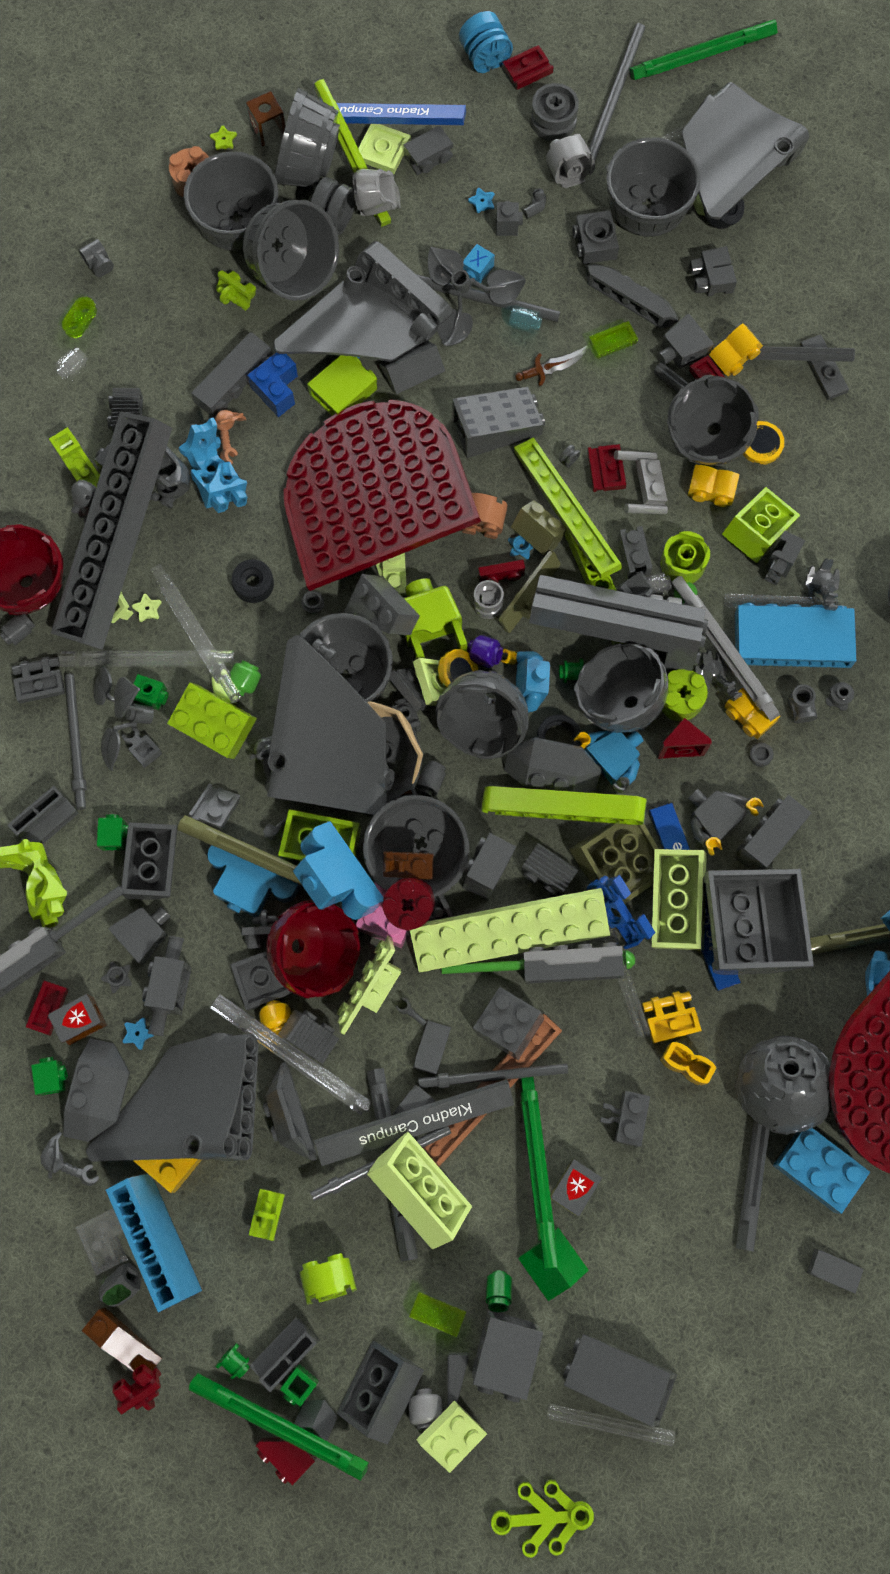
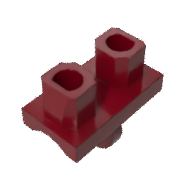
M145 1364L137 1367L132 1375L136 1382L132 1385H129L125 1379H120L114 1383L112 1393L117 1400V1410L121 1415L132 1407L136 1410L144 1407L148 1411L155 1407L153 1399L159 1395L158 1389L161 1388L159 1382L161 1372L157 1367L152 1371Z

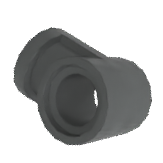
M98 239L78 249L88 268H93V273L97 277H102L113 270L114 264L109 259L105 248Z
M798 685L788 698L794 723L811 722L818 718L814 702L816 693L809 685ZM797 695L804 696L806 703L800 702L797 699Z

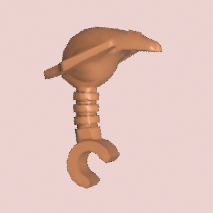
M221 410L215 417L217 429L221 431L220 438L223 450L220 453V459L232 464L233 461L229 459L228 454L234 457L238 453L231 447L228 430L233 427L235 421L247 419L243 416V413Z

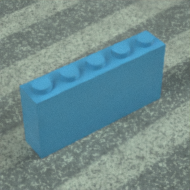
M744 603L738 605L735 611V648L747 665L851 668L856 662L854 608H847L842 605L838 606L837 610L832 611L825 610L822 605L801 607L798 604H791L785 607L778 606L777 604L755 606L753 603Z
M143 1174L127 1178L106 1189L157 1311H163L201 1292L200 1284L154 1179L149 1174Z

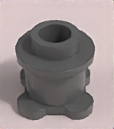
M840 682L830 687V695L826 699V704L845 711L848 708V703L854 698V690L851 685Z

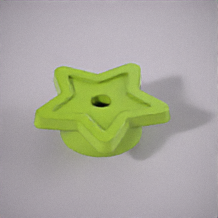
M221 126L219 132L210 134V138L216 142V150L234 148L233 139L237 136L236 132L227 131L224 126Z

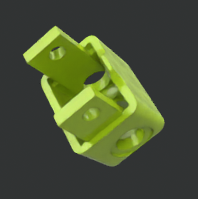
M427 578L408 584L405 587L407 597L404 599L420 617L411 635H405L407 646H412L416 660L418 658H425L420 643L451 633L454 634L458 648L467 651V641L462 630V616L449 588L446 586L433 588L431 580Z

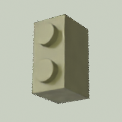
M535 500L520 509L511 526L513 530L543 556L558 546L567 531L566 527L558 519L554 518Z

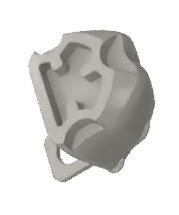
M360 169L353 174L354 197L357 209L360 210L361 215L370 216L391 209L395 210L397 207L401 208L399 188L390 170L386 172L382 169Z

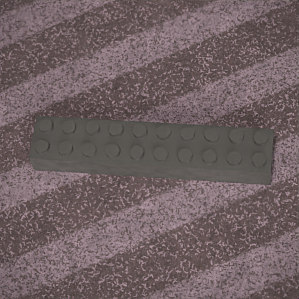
M120 411L51 634L103 650L172 431L170 426L155 418Z

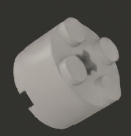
M580 134L555 139L550 143L546 162L557 184H561L564 188H569L585 182L584 178L588 174L591 176L595 169V161Z

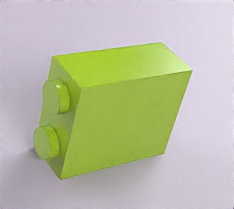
M340 355L307 384L308 392L312 398L333 416L348 407L362 403L377 390V377L371 370H366L357 357Z

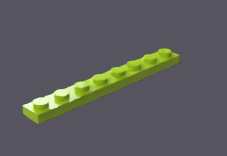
M534 437L515 446V454L599 577L603 579L621 570V562Z

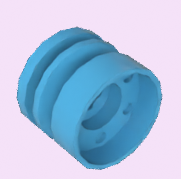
M485 11L475 14L460 29L459 41L477 72L486 73L490 69L501 67L502 62L510 58L513 44L508 38L507 33L503 30V26L495 13Z

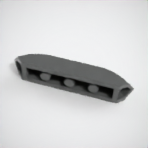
M585 265L589 286L661 329L668 328L679 321L673 307L666 299L659 294L652 293L647 287L635 283L630 277L620 274L621 271L604 265Z

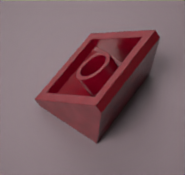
M684 718L663 742L657 756L658 759L705 756L712 741L711 738Z

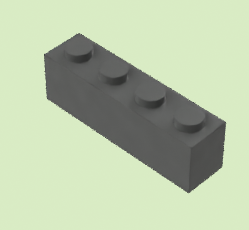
M250 332L193 390L191 394L194 403L214 418L221 410H226L228 403L233 398L237 399L241 395L243 388L249 383L247 375L272 356L270 346Z

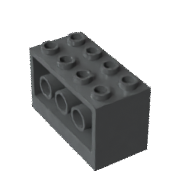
M487 1310L472 1369L473 1385H477L478 1391L493 1395L494 1391L501 1392L504 1395V1399L519 1403L520 1398L527 1400L543 1336L539 1325L503 1313Z

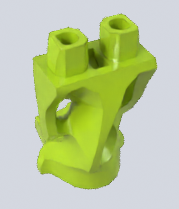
M24 839L17 845L0 847V868L22 870L29 876L26 883V899L32 919H40L42 927H56L59 923L57 917L62 916L64 913L62 904L67 896V891L63 888L54 867L48 863L43 844Z

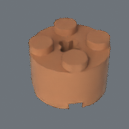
M198 146L183 149L171 155L169 159V172L174 189L182 197H184L185 183L190 173L193 172L192 170L209 157Z
M472 493L482 522L462 529V532L475 535L477 531L484 533V536L487 538L497 539L498 534H501L508 507L507 503L502 501V504L496 502L497 497Z

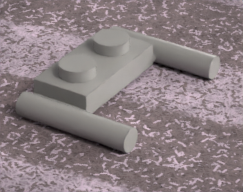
M616 450L614 452L615 460L636 461L644 503L625 504V513L666 515L668 507L665 503L668 500L660 460H657V453Z

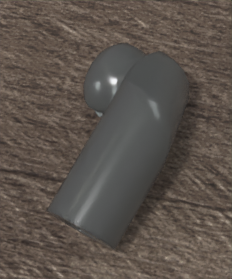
M535 189L533 191L532 205L522 210L527 219L544 210L546 194H544L543 189Z

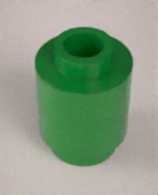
M501 1270L494 1271L488 1275L486 1283V1303L488 1304V1309L497 1313L508 1311L509 1305L512 1303V1277Z

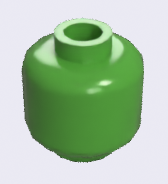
M244 660L241 663H235L227 678V683L232 686L231 691L241 696H244L245 693H254L261 679V674L258 672L259 668Z

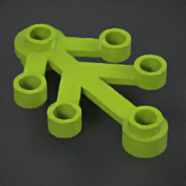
M548 1480L544 1484L546 1496L555 1498L566 1511H555L533 1491V1487L529 1482H522L517 1489L519 1497L531 1503L540 1513L509 1515L505 1510H498L491 1517V1527L498 1535L509 1533L512 1527L541 1525L531 1539L525 1540L522 1544L523 1554L526 1557L532 1558L536 1556L538 1547L555 1525L567 1523L559 1536L551 1538L548 1543L549 1551L553 1555H561L564 1552L566 1543L576 1530H586L592 1525L594 1513L588 1503L572 1501L560 1490L559 1484L555 1480ZM549 1484L556 1485L557 1490L555 1493L550 1494L547 1492ZM523 1486L530 1488L529 1495L523 1496L520 1491ZM582 1510L585 1512L583 1520L576 1519L577 1511ZM502 1516L507 1520L504 1526L497 1525L496 1520L498 1517ZM559 1541L562 1546L559 1551H554L551 1548L553 1542ZM529 1543L535 1546V1550L532 1553L525 1551V1546Z

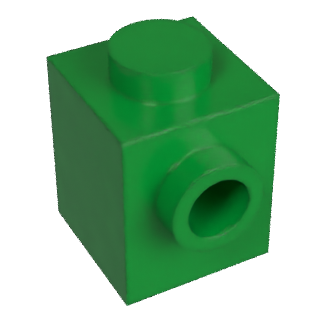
M137 674L134 685L139 687L140 690L133 702L141 705H150L153 709L159 710L161 704L165 705L169 695L165 684Z
M108 814L106 818H98L97 847L101 851L125 850L128 834L126 821L116 814Z
M54 1057L39 1059L38 1064L31 1065L35 1095L44 1096L65 1091L64 1080H67L68 1074L66 1066L62 1065L61 1061L54 1060Z
M299 1364L280 1390L284 1392L283 1397L292 1405L298 1404L301 1407L319 1380Z

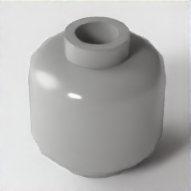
M432 1389L417 1390L416 1395L410 1398L408 1409L411 1425L416 1426L418 1431H425L443 1413L442 1399L438 1394H432Z

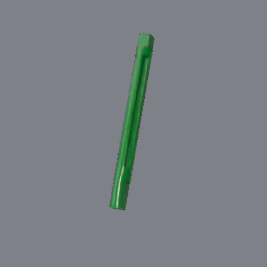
M773 19L643 62L630 68L631 78L633 80L643 77L647 78L776 35L778 33L777 22Z
M534 1077L521 1078L522 1092L520 1096L538 1241L541 1243L544 1271L557 1270L554 1243L556 1235L538 1092L535 1091Z
M197 1373L190 1382L189 1391L335 1466L346 1474L360 1481L366 1474L369 1462L243 1398L209 1378Z

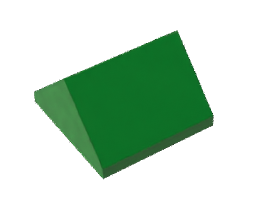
M559 1227L555 1229L556 1239L554 1240L557 1270L544 1271L540 1242L518 1258L547 1301L552 1300L571 1288L589 1271Z

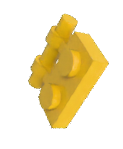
M679 991L673 992L671 996L663 998L653 997L650 998V1001L642 1003L644 1013L653 1010L655 1017L646 1020L653 1044L702 1031L695 1007L688 1009L684 1007L683 1002L692 1000L689 991L683 993ZM675 1006L676 1012L664 1015L662 1008Z

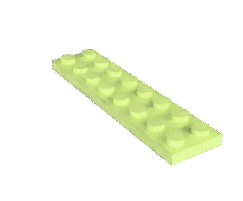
M602 888L427 921L421 927L410 930L418 971L425 972L529 952L531 947L549 948L610 936L603 891Z

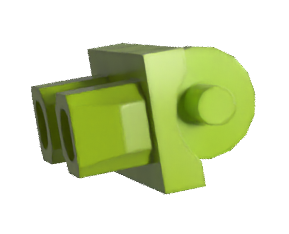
M221 270L218 272L219 281L216 286L217 292L221 294L220 302L226 305L231 301L246 311L250 307L251 299L256 294V286L251 283L241 284V278L235 271L227 274Z
M264 1189L259 1190L249 1231L250 1236L274 1241L285 1194Z

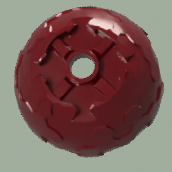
M22 524L6 525V527L0 529V610L8 612V614L21 615L31 614L43 609L57 596L62 586L63 557L61 551L51 536L38 529ZM24 578H32L30 586H21V581Z
M313 900L300 902L288 908L275 921L267 938V959L273 975L286 989L303 998L324 997L338 992L353 976V971L360 954L357 926L336 904L324 909H318ZM297 939L299 941V948L294 952L292 950V943Z

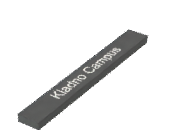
M506 1079L314 1140L321 1166L393 1144L407 1132L412 1137L512 1106L514 1102L509 1083Z

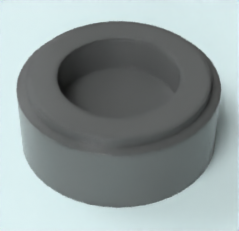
M766 743L755 744L749 752L750 761L758 767L767 766L774 756L772 748Z

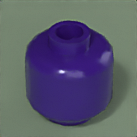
M479 635L469 642L467 652L475 664L491 668L494 665H498L501 661L503 648L498 640Z

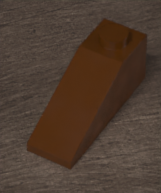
M106 1307L99 1309L82 1329V1332L100 1348L133 1372L142 1364H145L152 1371L162 1359L159 1354Z

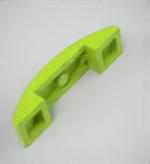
M67 427L49 438V441L75 480H86L97 487L100 474L84 453L69 428Z

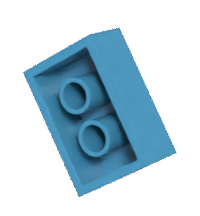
M813 1128L795 1133L773 1164L776 1169L832 1212L838 1214L843 1213L870 1173L865 1167Z

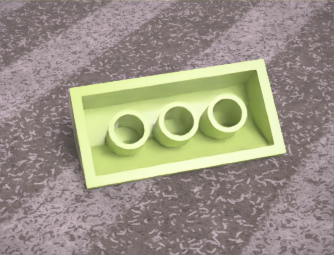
M409 1132L401 1136L381 1154L367 1173L431 1249L453 1241L472 1208V1205Z

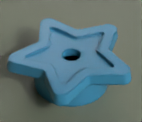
M477 188L476 195L470 197L468 202L474 205L477 213L487 209H494L491 200L495 194L494 192L485 193L481 188Z
M520 535L516 538H509L508 541L512 546L510 556L521 555L525 559H529L530 550L534 547Z
M145 1018L140 1019L136 1024L129 1022L124 1024L127 1030V1034L123 1039L124 1044L134 1043L139 1050H142L146 1039L154 1036L148 1034L149 1030L146 1028Z

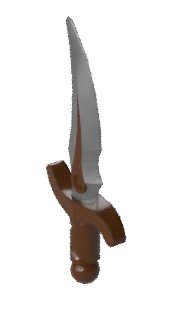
M588 346L568 355L550 358L544 364L540 363L542 354L539 353L535 359L534 367L521 371V373L518 372L515 375V379L522 381L538 375L540 377L538 386H542L545 382V374H552L557 370L570 367L583 357Z

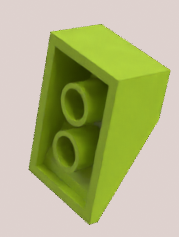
M765 487L733 518L722 535L744 552L747 557L758 563L781 538L784 530L787 531L799 518L800 514Z

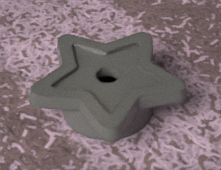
M111 962L107 974L101 977V980L109 983L112 993H116L121 986L132 985L128 978L131 966L119 967L114 962Z

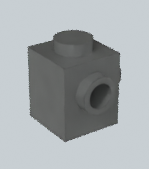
M497 202L496 236H518V226L523 225V212H519V202Z

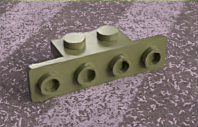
M550 550L533 574L529 576L521 590L515 595L507 609L503 611L499 622L506 632L511 633L522 617L530 620L532 604L540 575L552 577L560 567L561 563L555 552Z

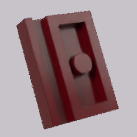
M539 45L502 62L503 70L511 82L515 84L517 90L552 74L554 69L549 64L548 58Z
M620 444L598 446V448L593 449L589 447L587 449L593 492H597V490L626 489L623 460L614 459V452L616 450L621 451Z

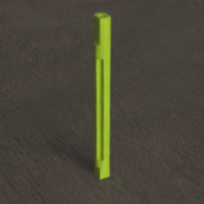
M324 79L318 80L314 83V89L319 100L338 110L336 124L340 125L338 142L353 173L360 169H368ZM387 211L374 215L381 227L391 223V218Z

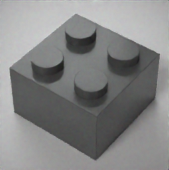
M499 987L473 1029L477 1036L519 1060L544 1021V1017L541 1011Z

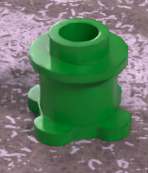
M579 658V662L563 660V665H559V679H563L564 683H567V681H578L579 674L583 668V658Z
M237 1343L230 1347L215 1365L217 1369L222 1366L229 1372L231 1379H234L236 1376L240 1379L250 1368L247 1364L250 1358H245L237 1351L239 1347Z

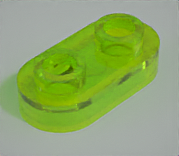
M78 298L64 317L62 327L67 336L78 338L84 334L97 313L96 305L91 298ZM84 309H89L88 312H82Z

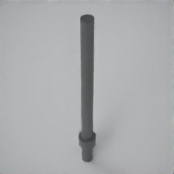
M73 674L65 675L74 775L72 791L75 792L76 809L83 810L86 809L85 791L87 790V784L83 778L75 678Z
M566 1063L454 1075L439 1073L438 1076L419 1078V1087L439 1086L441 1089L450 1088V1085L568 1074V1065Z
M446 1126L416 1141L423 1148L452 1133L449 1126ZM376 1160L342 1177L337 1178L336 1176L328 1180L327 1184L311 1191L310 1194L313 1201L331 1193L336 1194L342 1191L343 1187L367 1176Z

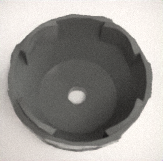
M705 375L680 389L670 404L667 424L674 446L682 456L690 462L700 465L719 466L736 460L752 444L756 436L759 412L749 391L742 384L720 376ZM716 424L721 430L717 435H710L707 431L709 426Z
M619 643L602 649L584 665L579 674V679L575 683V694L584 716L594 725L614 733L632 732L646 727L658 717L667 700L669 681L665 666L650 647L646 648L632 643ZM631 701H638L635 707L627 708Z
M478 670L461 675L448 685L439 696L436 704L437 724L440 733L457 749L466 754L481 759L501 758L503 755L513 751L523 742L529 723L525 698L520 689L500 673ZM486 693H491L495 695L496 698L491 699L486 696Z
M774 1036V1038L766 1041L763 1040L754 1045L741 1060L738 1077L735 1080L737 1098L742 1109L757 1123L771 1130V1132L789 1135L806 1131L819 1124L821 1125L832 1111L829 1092L831 1064L818 1047L804 1039L792 1036ZM793 1065L797 1068L798 1073L790 1075L785 1072L784 1066Z

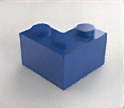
M275 353L247 375L250 388L277 417L295 405L293 392L287 384L298 377L296 363L287 354Z

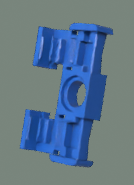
M620 875L611 879L603 876L599 880L592 881L587 886V890L602 888L608 924L611 929L617 927L626 941V944L623 946L624 949L637 946L644 938L648 940L656 933L644 914L639 916L636 921L631 919L632 915L622 901L631 892ZM611 908L616 909L620 917H616L612 913Z

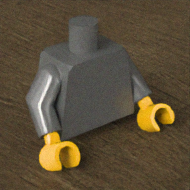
M697 789L688 798L697 807L690 816L692 819L690 824L693 837L703 847L707 848L709 855L713 856V847H718L722 850L720 841L748 814L746 810H750L753 816H757L759 813L755 807L760 806L763 808L764 806L761 800L756 797L749 799L737 794L716 790L707 798Z

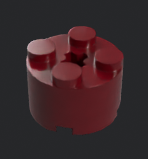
M398 879L390 886L383 899L382 908L386 918L392 925L403 930L410 931L421 927L427 922L434 910L435 899L433 890L422 879ZM411 898L414 901L412 906L406 907L404 905L405 900L408 901Z

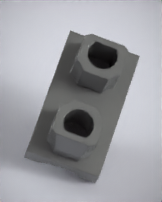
M262 909L261 916L252 917L253 924H262V927L242 928V935L245 936L247 949L261 948V935H269L272 926H268V923H275L277 920V916H268L267 909Z

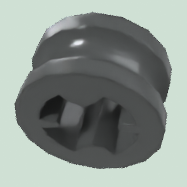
M570 445L563 451L559 460L566 462L565 465L570 467L578 460L581 452L579 450L575 451V446Z

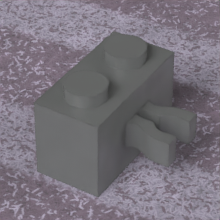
M624 1091L622 1093L620 1109H616L611 1104L603 1103V1109H609L611 1113L618 1115V1118H600V1123H617L613 1142L641 1147L650 1096Z

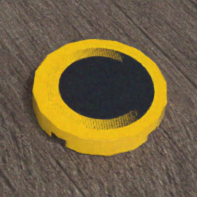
M758 421L754 441L743 456L753 463L765 465L774 462L780 457L784 448V436L781 430L769 422Z
M462 649L448 651L441 657L438 665L439 679L446 687L457 677L471 671H478L477 664L470 659L469 653Z

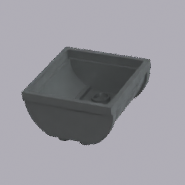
M801 869L707 871L705 873L703 886L706 889L714 962L712 963L713 973L720 975L770 974L814 966Z

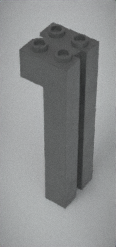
M540 575L529 623L667 652L664 663L667 670L684 669L692 671L693 666H698L701 652H698V650H703L706 636L702 635V633H706L708 620L704 619L706 609Z

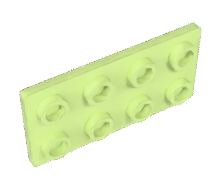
M387 935L384 941H379L374 951L376 953L372 962L370 960L367 961L362 970L363 977L360 982L356 981L353 984L349 993L351 997L347 1003L343 1002L337 1012V1015H339V1030L343 1035L347 1032L362 1006L377 1013L401 973L400 968L389 963L395 952L393 939L389 935Z

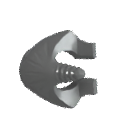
M167 446L156 482L158 493L162 496L160 503L171 509L174 505V500L189 490L190 474L187 466Z

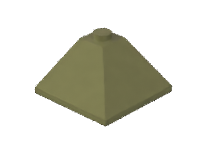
M611 823L587 836L569 849L579 867L591 882L596 879L599 880L603 876L611 879L620 875L631 892L626 899L622 900L624 904L654 884L655 849L659 848L645 824L627 825Z

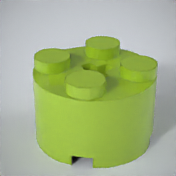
M691 531L679 532V534L669 538L665 544L660 561L663 575L671 581L682 576L686 583H695L706 569L710 559V549L699 534Z
M684 669L673 670L667 675L669 681L668 696L662 712L674 721L681 722L684 718L690 720L701 711L706 702L708 690L705 679L694 671Z
M340 1253L327 1257L328 1262L319 1264L317 1261H311L302 1265L303 1270L299 1274L307 1305L313 1304V1298L318 1299L320 1303L347 1295L346 1289L350 1287L352 1292L357 1290L349 1258H344L343 1254Z

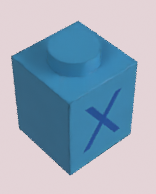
M476 244L464 259L463 270L468 273L470 278H474L475 281L481 283L494 267L495 255Z

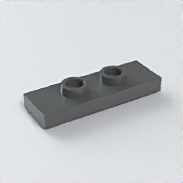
M822 335L800 343V347L828 348ZM808 361L827 400L848 393L849 388L835 361Z

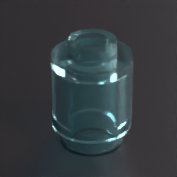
M513 307L509 325L513 326L514 329L534 334L535 330H540L543 318L539 317L540 312L523 307Z

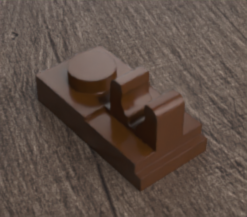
M384 851L383 877L432 879L433 853Z

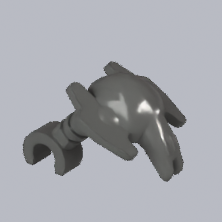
M825 558L818 571H815L813 565L810 567L805 585L808 588L809 596L815 590L817 594L823 597L825 610L835 611L838 605H834V600L838 597V594L833 592L839 588L840 575L838 569H835L833 574L830 573L834 560Z
M710 650L702 653V665L700 668L699 666H694V670L697 674L704 677L707 689L711 688L709 683H716L732 701L737 700L743 695L741 692L736 691L735 681L729 683L726 680V671L729 667L720 654L716 652V659L714 660Z
M272 736L260 738L255 744L254 754L249 757L250 760L255 757L262 760V767L267 779L265 783L266 791H268L271 769L268 766Z
M62 1132L53 1136L40 1156L42 1166L48 1171V1178L51 1179L52 1173L61 1170L63 1173L66 1172V1174L80 1178L84 1185H94L99 1180V1177L89 1179L86 1176V1172L90 1171L93 1165L77 1168L67 1162L64 1163L63 1155L59 1151L58 1142Z

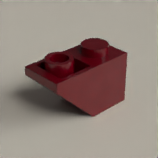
M262 1438L256 1444V1447L259 1449L257 1451L259 1457L267 1464L271 1462L277 1469L275 1473L278 1478L285 1484L289 1482L292 1486L317 1459L316 1456L281 1438Z

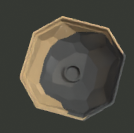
M370 701L367 703L386 724V762L388 768L394 771L395 776L392 788L386 792V803L416 787L423 762V752L415 730L401 711Z

